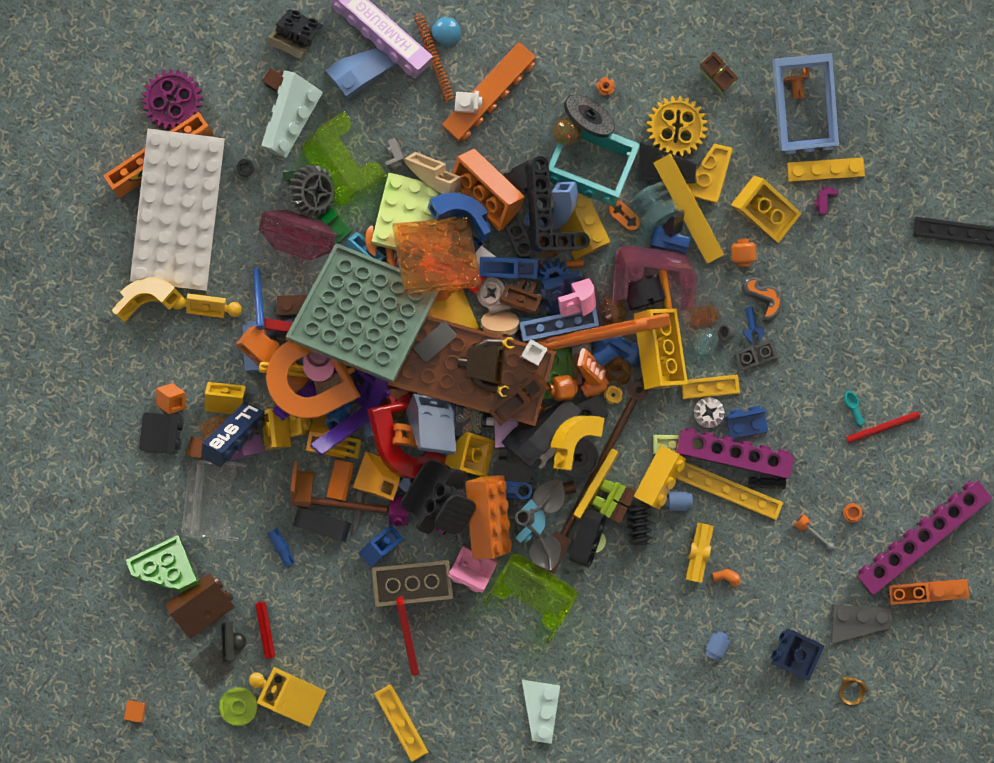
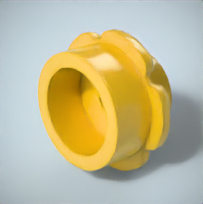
M609 386L604 392V398H606V402L609 404H618L622 400L623 392L616 386Z

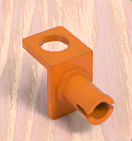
M808 67L803 68L804 75L783 78V83L789 82L792 85L793 100L805 98L802 81L810 77Z

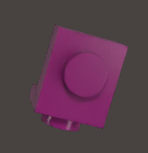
M824 187L822 190H819L817 199L814 200V210L818 211V216H825L828 213L827 197H837L839 190H834L833 187Z
M395 495L394 499L390 501V525H408L409 511L404 510L401 506V501L404 497L402 495Z

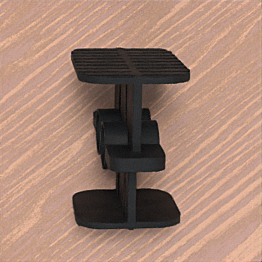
M428 460L422 465L401 501L402 508L412 512L419 519L416 524V528L419 531L430 534L436 527L439 530L455 535L462 532L476 510V504L472 500L465 498L458 491L465 479V474L455 468L451 469L448 465L435 460Z

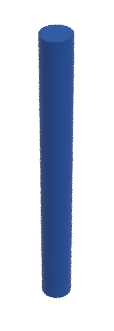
M259 268L253 269L256 322L257 329L263 330L265 325L261 272Z

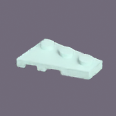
M522 680L532 741L552 744L560 685Z

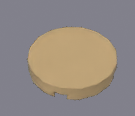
M509 311L493 314L486 313L481 318V327L483 331L499 336L508 334L507 336H510L518 331L519 318L516 314Z

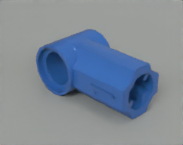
M654 227L650 246L653 248L657 246L661 247V250L669 249L686 254L690 237L679 234L671 237L663 228Z
M622 336L610 338L609 342L614 346L618 355L636 368L640 362L638 345L633 342L630 343Z
M608 339L590 342L594 349L593 355L602 367L619 356Z
M353 401L329 413L325 424L329 430L344 421L346 417H349Z
M505 481L507 484L506 498L527 500L533 495V488L530 484L526 482ZM521 486L529 488L530 492L525 497L519 494Z

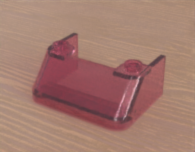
M628 245L617 250L612 302L616 303L627 300L628 281L640 280L644 274V268L678 272V282L682 286L680 311L695 308L697 275L686 254Z

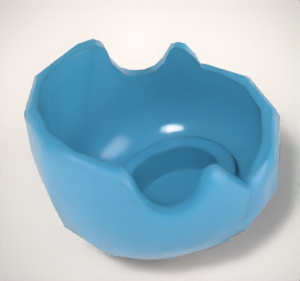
M442 17L435 21L432 26V36L442 47H453L461 39V28L450 17Z

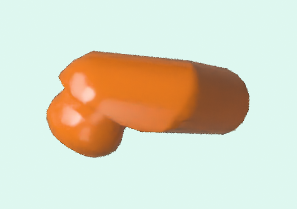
M730 569L712 573L714 582L725 579L730 582L732 587L740 585V576Z

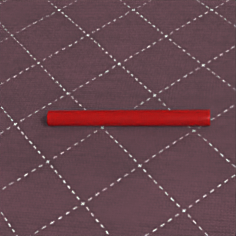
M916 411L846 437L847 442L850 444L920 418V414Z

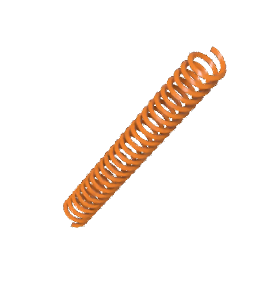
M419 13L414 17V19L416 20L415 23H417L418 30H420L419 33L421 34L420 36L422 37L423 43L425 44L424 47H426V51L428 52L436 50V47L428 50V48L435 46V44L426 46L429 43H433L434 40L425 43L427 40H431L433 37L424 39L427 36H431V33L422 36L426 32H430V30L421 32L422 30L428 29L429 27L427 26L420 29L422 26H426L428 23L419 25L422 22H426L425 19L420 22H417L419 19L425 18V16H421L417 19V16L422 15V13ZM437 58L435 60H432L431 64L433 65L432 68H434L433 71L435 72V75H437V82H440L439 85L441 86L440 89H442L441 92L443 93V96H445V103H448L447 101L455 98V96L446 98L450 95H453L454 93L444 95L447 92H451L452 89L444 91L445 89L450 88L451 86L442 88L443 86L448 85L450 82H447L442 85L441 83H443L444 81H448V79L439 81L442 78H446L447 75H444L440 78L438 77L442 74H445L446 72L437 74L439 71L444 70V68L436 71L437 68L443 67V65L434 67L435 65L442 63V61H439L433 64V62L441 59Z

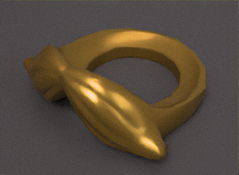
M842 677L843 683L840 687L839 695L844 703L857 705L862 701L865 692L870 689L863 681L855 677ZM856 681L859 687V697L855 701H848L844 697V690Z

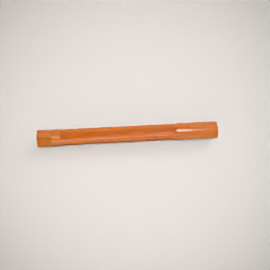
M669 313L538 339L535 342L549 350H555L671 326Z

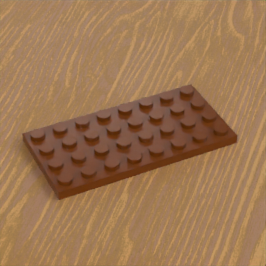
M427 316L394 383L389 382L388 385L491 414L489 410L505 397L499 396L498 392L494 394L483 391L472 383L471 377L466 376V368L458 367V358L460 356L468 357L469 348H474L477 343L486 338H501L505 340L506 337L445 321L457 336L428 362H425L413 348L439 324L445 321ZM517 340L506 341L508 346L514 347L511 350L505 349L501 385L508 386L509 389L504 387L501 389V393L508 396L536 373L547 384L556 351L547 349L537 366L526 359L520 358L528 343ZM544 393L510 420L535 426Z

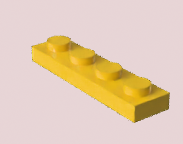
M863 157L787 163L788 182L865 177Z

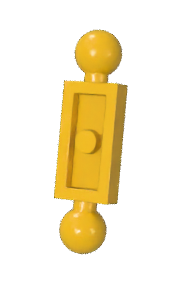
M188 294L186 299L182 296L172 307L175 310L186 307V313L219 318H224L225 312L231 317H238L242 313V306L237 302L226 305V298Z

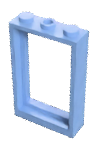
M832 53L772 59L780 150L785 151V154L796 153L797 149H804V152H813L817 147H822L823 150H833L834 146L839 145ZM824 66L829 138L788 142L782 70Z

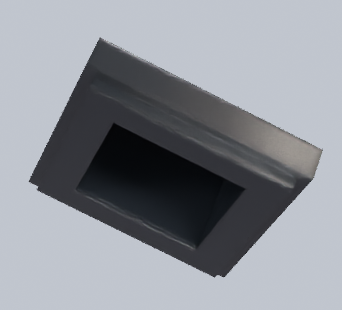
M680 210L672 215L663 225V229L671 237L682 231L684 210Z

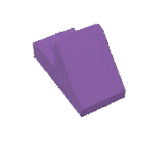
M255 434L250 441L248 440L242 449L232 456L230 461L264 453L260 434Z

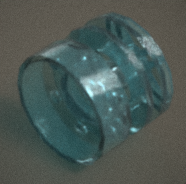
M662 182L644 188L628 202L631 208L639 205L633 211L634 214L645 213L639 219L645 231L659 225L657 223L658 220L662 223L679 211L673 199L663 200L668 194L667 190L658 193L664 188Z

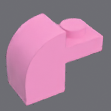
M589 278L572 283V294L558 298L562 317L581 312L584 316L592 312L596 307L594 286Z

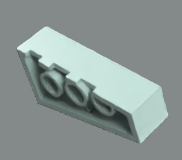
M284 70L283 82L277 92L279 94L276 105H273V115L271 121L268 122L261 146L277 156L286 158L323 92L296 73Z

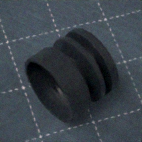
M581 438L575 446L574 453H581L580 457L582 460L580 462L573 461L571 470H562L569 476L576 478L586 477L594 472L599 461V454L595 445L588 439Z

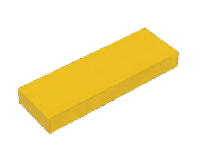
M738 375L687 380L688 384L681 386L683 400L740 394Z

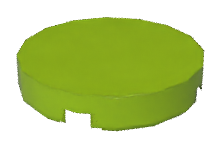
M236 687L229 689L222 696L219 710L226 722L233 726H242L255 718L258 711V703L255 695L250 690Z

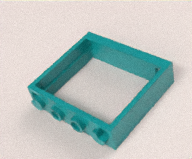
M568 118L549 163L550 182L554 185L557 182H576L578 193L587 198L598 200L605 205L608 204L615 207L640 144L614 133L604 138L593 136L580 129ZM568 134L628 157L615 191L555 168Z

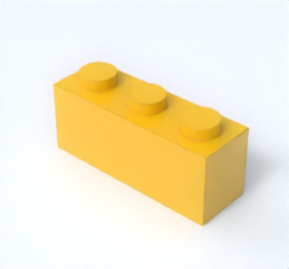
M660 445L634 497L660 510L661 506L666 503L670 489L675 486L679 472L684 469L686 458Z

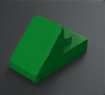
M332 208L326 209V213L320 214V216H313L337 244L352 232Z

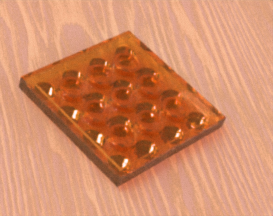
M469 217L440 219L438 221L393 223L392 229L404 294L481 287V278Z

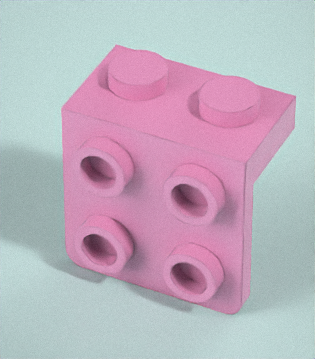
M464 544L448 576L455 583H462L474 592L483 593L499 560L472 559L471 547Z

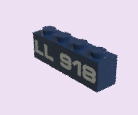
M244 402L202 443L201 458L219 467L229 462L232 456L237 451H240L243 445L248 440L250 441L258 430L263 428L265 424V411Z

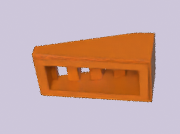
M582 349L577 366L588 385L601 386L606 369L586 349Z

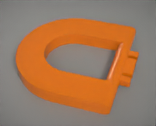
M288 341L275 351L266 372V384L269 395L283 412L296 418L314 419L324 416L361 397L349 375L355 372V369L353 367L347 369L348 365L331 358L330 360L342 383L314 397H302L294 393L288 385V370L294 362L314 353V351Z

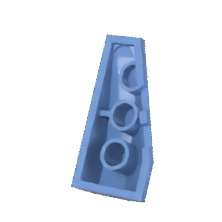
M374 48L340 59L325 71L348 101L396 66L397 63L392 62L385 52Z

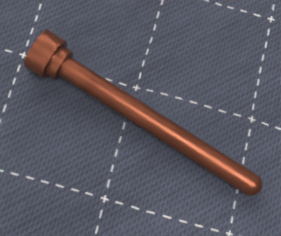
M311 497V505L384 514L389 512V507L382 505Z

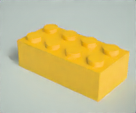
M676 308L649 309L634 313V320L669 313L671 326L636 333L645 390L673 388L688 384Z

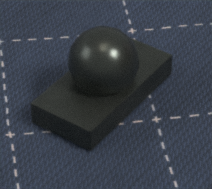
M228 621L221 624L223 662L234 661V651L244 649L247 642L246 637L242 633H233V621Z

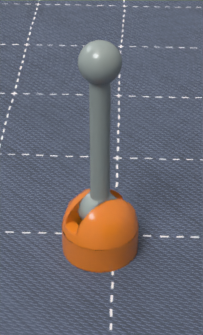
M804 514L799 517L800 520L798 522L796 521L793 524L800 531L808 530L827 546L829 551L834 549V544L828 543L810 527V520Z

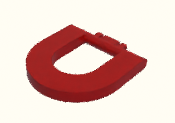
M414 392L407 393L396 400L394 396H391L388 399L389 404L368 409V416L380 458L393 473L406 479H415L422 465L428 460H435L443 464L446 460V456L430 451H425L419 458H414L407 455L400 445L393 444L395 431H393L394 423L391 413L406 410L413 394H416Z

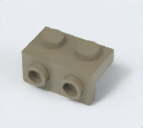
M274 30L267 40V44L300 59L309 49L308 46L304 47L298 44V40L293 42L295 34L289 40L278 35V32Z

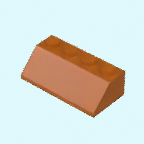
M475 149L457 157L453 174L461 177L459 192L479 201L488 211L486 219L498 231L503 230L520 211L525 196Z

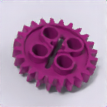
M169 69L168 74L162 70V76L160 77L155 73L156 80L149 78L151 85H144L148 91L142 92V95L146 98L142 99L141 102L147 104L143 107V110L149 111L146 116L147 118L152 117L151 122L153 124L158 121V128L164 124L165 130H168L169 126H172V129H174L194 114L200 113L197 108L203 107L199 102L204 100L203 96L198 95L202 92L201 88H197L199 83L193 82V76L187 78V72L180 75L179 69L176 70L175 74H173L172 69ZM166 84H173V88L170 91H164ZM183 92L190 93L187 99H181L180 97ZM169 97H170V98L175 97L176 101H172V102L170 103V101H169L168 99H169ZM158 100L164 101V105L161 108L155 107V103ZM174 109H181L180 115H172Z

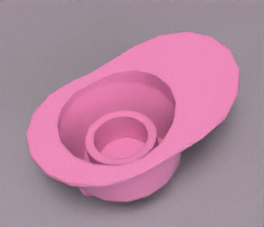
M314 352L303 358L304 372L308 378L321 382L331 377L334 365L329 357Z

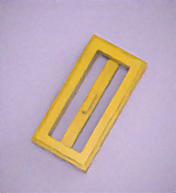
M347 437L344 440L356 443V447L342 443L336 445L337 447L354 450V454L335 450L334 447L328 451L329 453L358 459L362 440Z

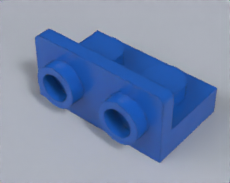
M760 406L749 407V411L741 412V409L729 411L730 415L726 416L730 438L768 432L765 408L760 409Z

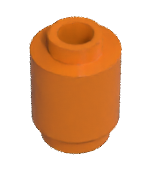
M604 377L601 386L588 385L584 381L580 389L588 400L606 391L609 382L606 377Z

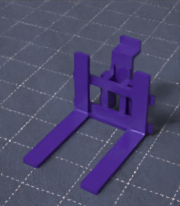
M334 367L332 379L321 382L312 381L297 391L296 394L302 397H314L335 384L342 383ZM354 368L355 372L349 375L361 396L355 401L362 408L311 444V448L322 456L370 422L368 409L381 406L383 398L388 399L391 392L387 389L389 382ZM364 378L365 380L361 388L356 382ZM278 406L273 408V413L281 420H285L290 416Z

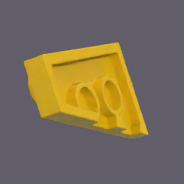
M714 143L696 171V183L687 184L694 198L718 204L733 148Z

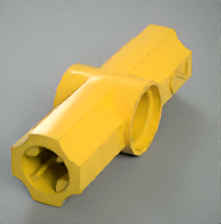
M697 523L694 540L690 546L691 552L688 556L689 564L685 580L702 583L705 566L710 556V542L714 526Z

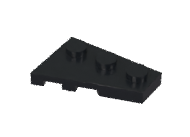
M640 142L638 180L663 182L654 162L670 153ZM671 154L686 183L695 184L697 163Z

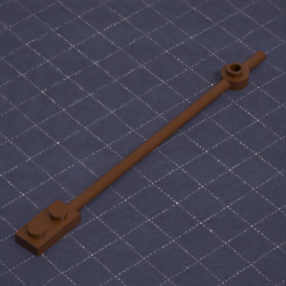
M643 375L639 381L630 385L629 395L631 398L599 458L596 469L591 473L561 533L555 531L552 535L558 540L561 547L559 562L553 570L549 571L555 574L572 541L567 536L576 520L574 517L575 510L610 450L613 449L637 401L643 400L648 394V389L645 390ZM640 387L642 393L637 394L635 388Z

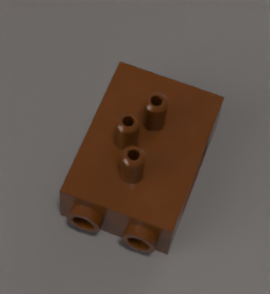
M210 573L198 581V585L183 591L165 604L171 617L190 639L235 608L231 601L234 599L228 590L224 591L222 589L224 585L218 577L214 579Z

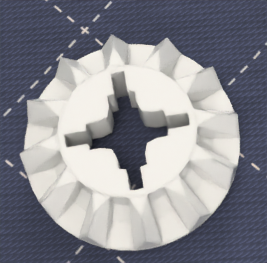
M486 278L477 292L479 302L485 307L501 304L500 297L505 289L503 282L498 278ZM489 288L493 290L496 289V291L494 292L495 297L489 296Z
M711 397L703 398L694 407V418L703 427H715L723 420L725 412L723 405L718 399ZM705 405L709 409L716 408V410L712 413L713 419L710 418L709 415L702 417V415L706 412Z

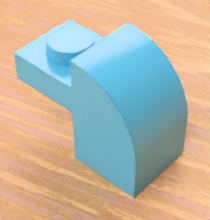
M531 499L521 510L530 511V509H535L539 506ZM542 510L534 513L535 521L532 525L539 534L542 533L545 527V515ZM525 527L515 538L520 543L523 540L527 543L534 534L528 527Z

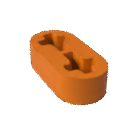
M617 201L616 207L619 205L622 207L623 216L620 213L614 214L613 206L609 207L610 215L626 230L635 231L638 229L640 218L627 205ZM626 216L631 220L633 218L636 219L635 227L633 225H631L630 227L627 225L628 220L625 219Z

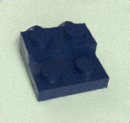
M579 271L542 281L544 288L540 290L543 300L547 301V304H544L546 315L560 314L558 298L572 294L571 284L582 281Z
M786 628L779 635L780 644L778 649H774L771 654V664L809 681L825 645Z

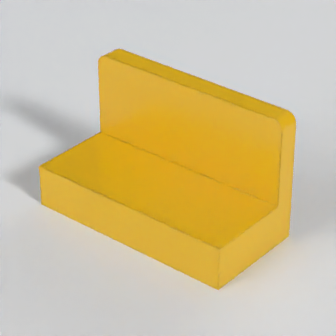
M208 382L205 390V411L233 414L243 404L246 386Z

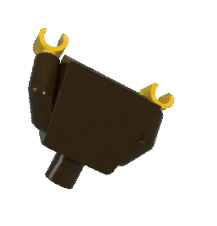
M507 337L505 340L501 338H486L477 343L474 348H469L468 357L460 356L458 358V367L466 368V376L471 377L472 383L481 390L494 394L498 392L499 396L507 397V395L501 393L502 388L509 389L508 386L501 385L505 349L511 350L514 347L508 346L506 341H513L514 339L512 337Z

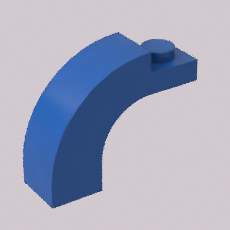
M445 193L429 200L427 208L436 223L450 217H460L472 225L481 242L489 239L491 226L486 221L488 211L476 199L460 193Z

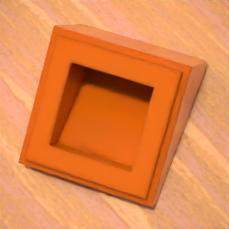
M127 700L124 720L143 723L147 703Z

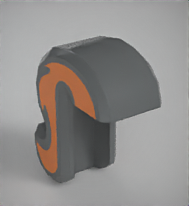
M748 278L742 287L744 295L768 303L762 321L768 322L774 319L782 308L783 297L781 292L776 287L770 285L760 287L761 280L759 278Z

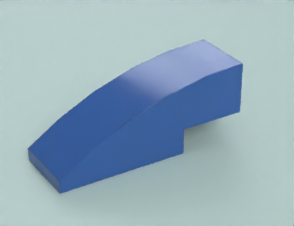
M480 257L479 276L537 279L539 258Z

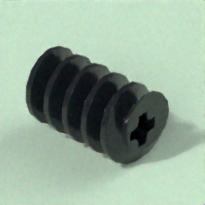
M630 506L632 508L627 510V513L632 516L627 518V521L633 524L628 525L627 528L633 530V532L628 533V536L632 537L633 540L628 541V544L648 545L650 543H647V541L653 538L647 535L652 529L646 526L651 524L652 521L646 520L647 517L651 516V513L646 512V510L651 508V506Z

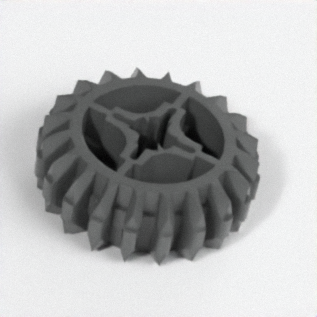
M307 165L305 168H299V172L294 173L295 178L290 179L292 186L288 187L291 189V193L288 194V196L292 197L290 203L295 204L293 209L299 210L300 214L309 217H317L320 214L326 213V209H331L330 203L335 202L333 196L337 195L334 192L337 186L333 185L335 179L331 177V173L326 171L324 167L318 165Z

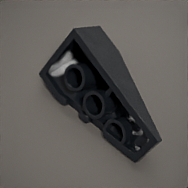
M570 400L561 401L538 415L535 426L522 423L515 427L501 443L525 465L531 468L551 446L554 434L560 425L569 418L577 416L581 410Z

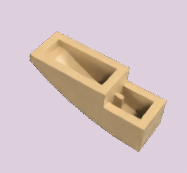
M417 152L404 158L405 164L411 171L439 193H457L460 191L461 177L446 171L445 163Z

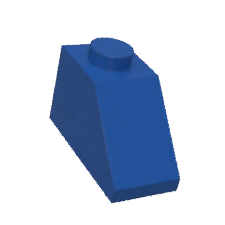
M390 525L371 540L358 554L370 567H373L404 538Z

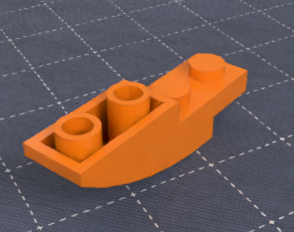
M968 579L889 585L891 605L970 598Z

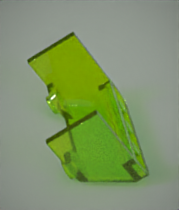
M513 554L482 603L486 605L492 594L499 599H507L510 594L543 614L541 622L546 629L551 630L546 640V643L549 644L563 623L578 594L572 586L519 554Z

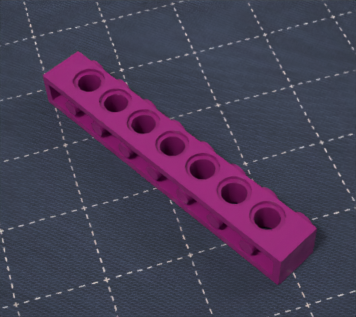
M978 480L967 482L962 486L963 491L957 494L955 492L947 499L949 502L945 506L940 504L932 511L934 514L930 518L926 516L917 523L919 527L914 531L912 528L902 535L904 539L899 543L896 540L887 547L889 549L888 552L884 555L881 552L875 556L872 565L868 567L866 564L858 570L859 575L856 578L870 595L877 593L993 499ZM965 495L970 496L972 499L969 506L963 502ZM950 507H954L957 511V515L954 518L948 513ZM936 519L942 522L940 530H937L933 525ZM921 531H924L927 534V540L925 542H922L919 539V533ZM906 543H909L912 546V552L910 554H907L904 551V545ZM891 555L897 557L898 561L895 566L889 563ZM876 567H880L883 571L880 578L874 575Z

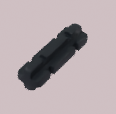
M750 477L748 486L751 488L759 486V488L775 489L777 487V489H785L786 479L778 478L776 480V478L763 477L757 479V477Z

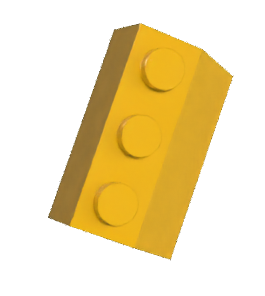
M579 193L574 211L567 222L560 227L561 232H584L589 236L590 244L587 248L571 252L574 260L610 245L611 242L591 199ZM577 237L576 244L578 246H581L582 242L580 238Z

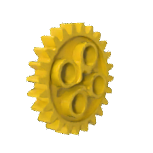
M671 96L670 102L664 98L663 105L657 102L658 109L652 108L651 111L654 115H648V118L652 121L646 123L651 128L647 129L646 133L652 134L648 140H655L653 143L654 147L659 145V149L672 152L674 155L679 153L682 158L684 152L689 156L691 154L690 149L696 152V144L699 146L703 144L700 139L706 138V135L702 132L708 131V128L703 127V125L708 123V120H702L706 114L699 113L702 107L695 108V101L689 104L688 97L685 101H682V97L679 96L678 101H675L674 96ZM679 110V111H680V118H679V126H680V128H679V131H678L677 143H674V135H675V127H674V125H675V123H676V117H677L676 113H677V111ZM664 113H671L673 119L666 120L663 116ZM688 114L692 117V121L685 122L682 116ZM669 131L672 137L665 139L661 133ZM687 133L690 135V140L683 141L680 135Z

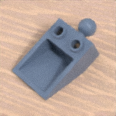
M413 394L406 409V414L418 449L455 455L454 412L451 403L421 394Z

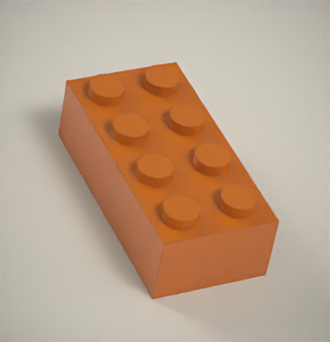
M504 475L482 476L466 481L467 499L472 500L476 504V510L469 520L472 559H494L511 552L512 541L509 534L510 521L508 520V501L506 500L507 484Z

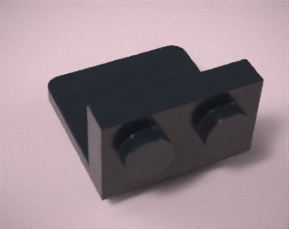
M144 413L139 443L140 450L178 454L182 439L179 438L180 431H183L184 427L182 416L179 414Z

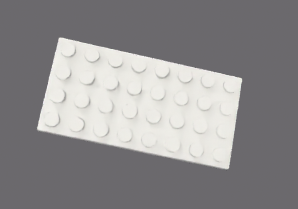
M147 129L130 282L144 278H159L168 282L173 287L207 291L225 138Z

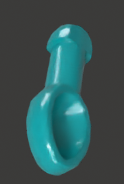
M846 391L844 394V404L851 410L855 424L863 426L865 420L858 409V397L852 391Z

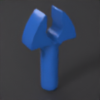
M747 307L746 314L749 328L747 331H743V334L749 342L753 343L751 334L754 330L758 334L760 342L764 334V327H757L753 307Z

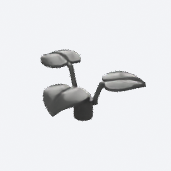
M561 480L545 482L536 489L533 501L540 505L538 508L530 509V511H518L516 506L508 501L509 533L515 529L516 522L528 527L540 540L535 541L531 545L529 551L530 558L536 565L549 571L553 570L559 562L561 555L560 544L553 536H547L543 539L532 525L535 521V512L543 508L547 513H555L563 507L565 493Z

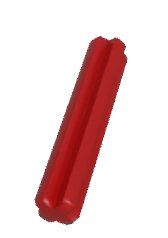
M264 601L257 602L255 607L264 656L266 659L274 658L275 651L266 603Z

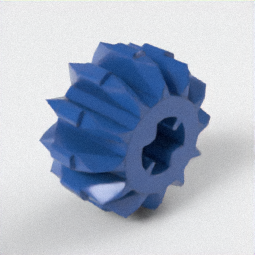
M549 257V263L547 264L543 261V267L538 268L540 273L538 279L544 281L566 275L570 272V269L566 267L565 261L560 263V259L557 257L555 262H553L552 258Z

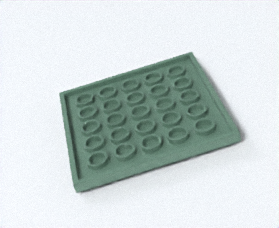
M336 243L287 333L286 340L393 384L441 291V285Z

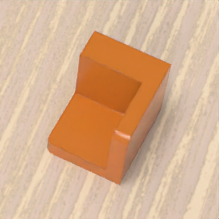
M173 383L156 388V404L168 414L184 410L185 392Z

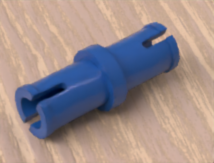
M278 528L268 532L267 535L275 547L274 551L275 553L278 552L285 567L296 562L288 548V542L285 543Z

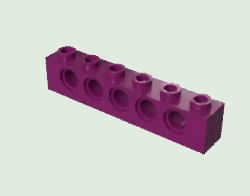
M691 428L679 431L675 452L680 455L778 478L790 479L794 456L789 455V451L779 449L778 452L771 451V447L760 445L759 448L753 447L751 442L741 441V443L733 442V438L723 436L722 439L715 438V434L704 432L703 435L697 434L696 430ZM694 439H699L702 442L701 449L698 450L693 447ZM714 443L718 444L721 448L719 454L712 452L711 447ZM732 448L739 450L738 458L731 456L730 450ZM751 452H755L758 456V460L755 463L749 459ZM770 456L774 457L777 461L774 467L768 464Z

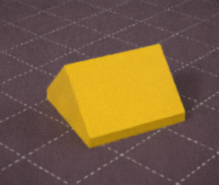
M273 408L265 410V424L263 426L265 451L291 447L288 418L281 420L273 413Z

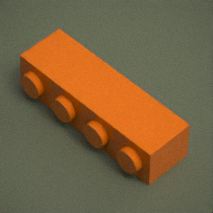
M256 325L249 327L235 344L258 366L260 362H270L271 357L280 347L277 341L270 339L266 335L264 329L258 330ZM287 375L288 385L294 393L302 389L310 379L308 377Z

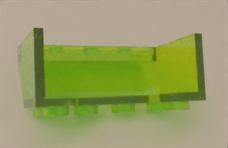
M345 111L321 125L302 145V153L310 165L324 167L326 171L331 173L330 178L335 180L333 185L336 186L334 192L337 194L333 196V200L339 206L350 204L387 180L385 171L377 162H369L359 168L339 137L347 133L351 128V120Z

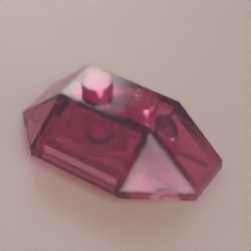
M289 210L263 211L258 229L274 249L308 260L331 253L337 235L323 221Z

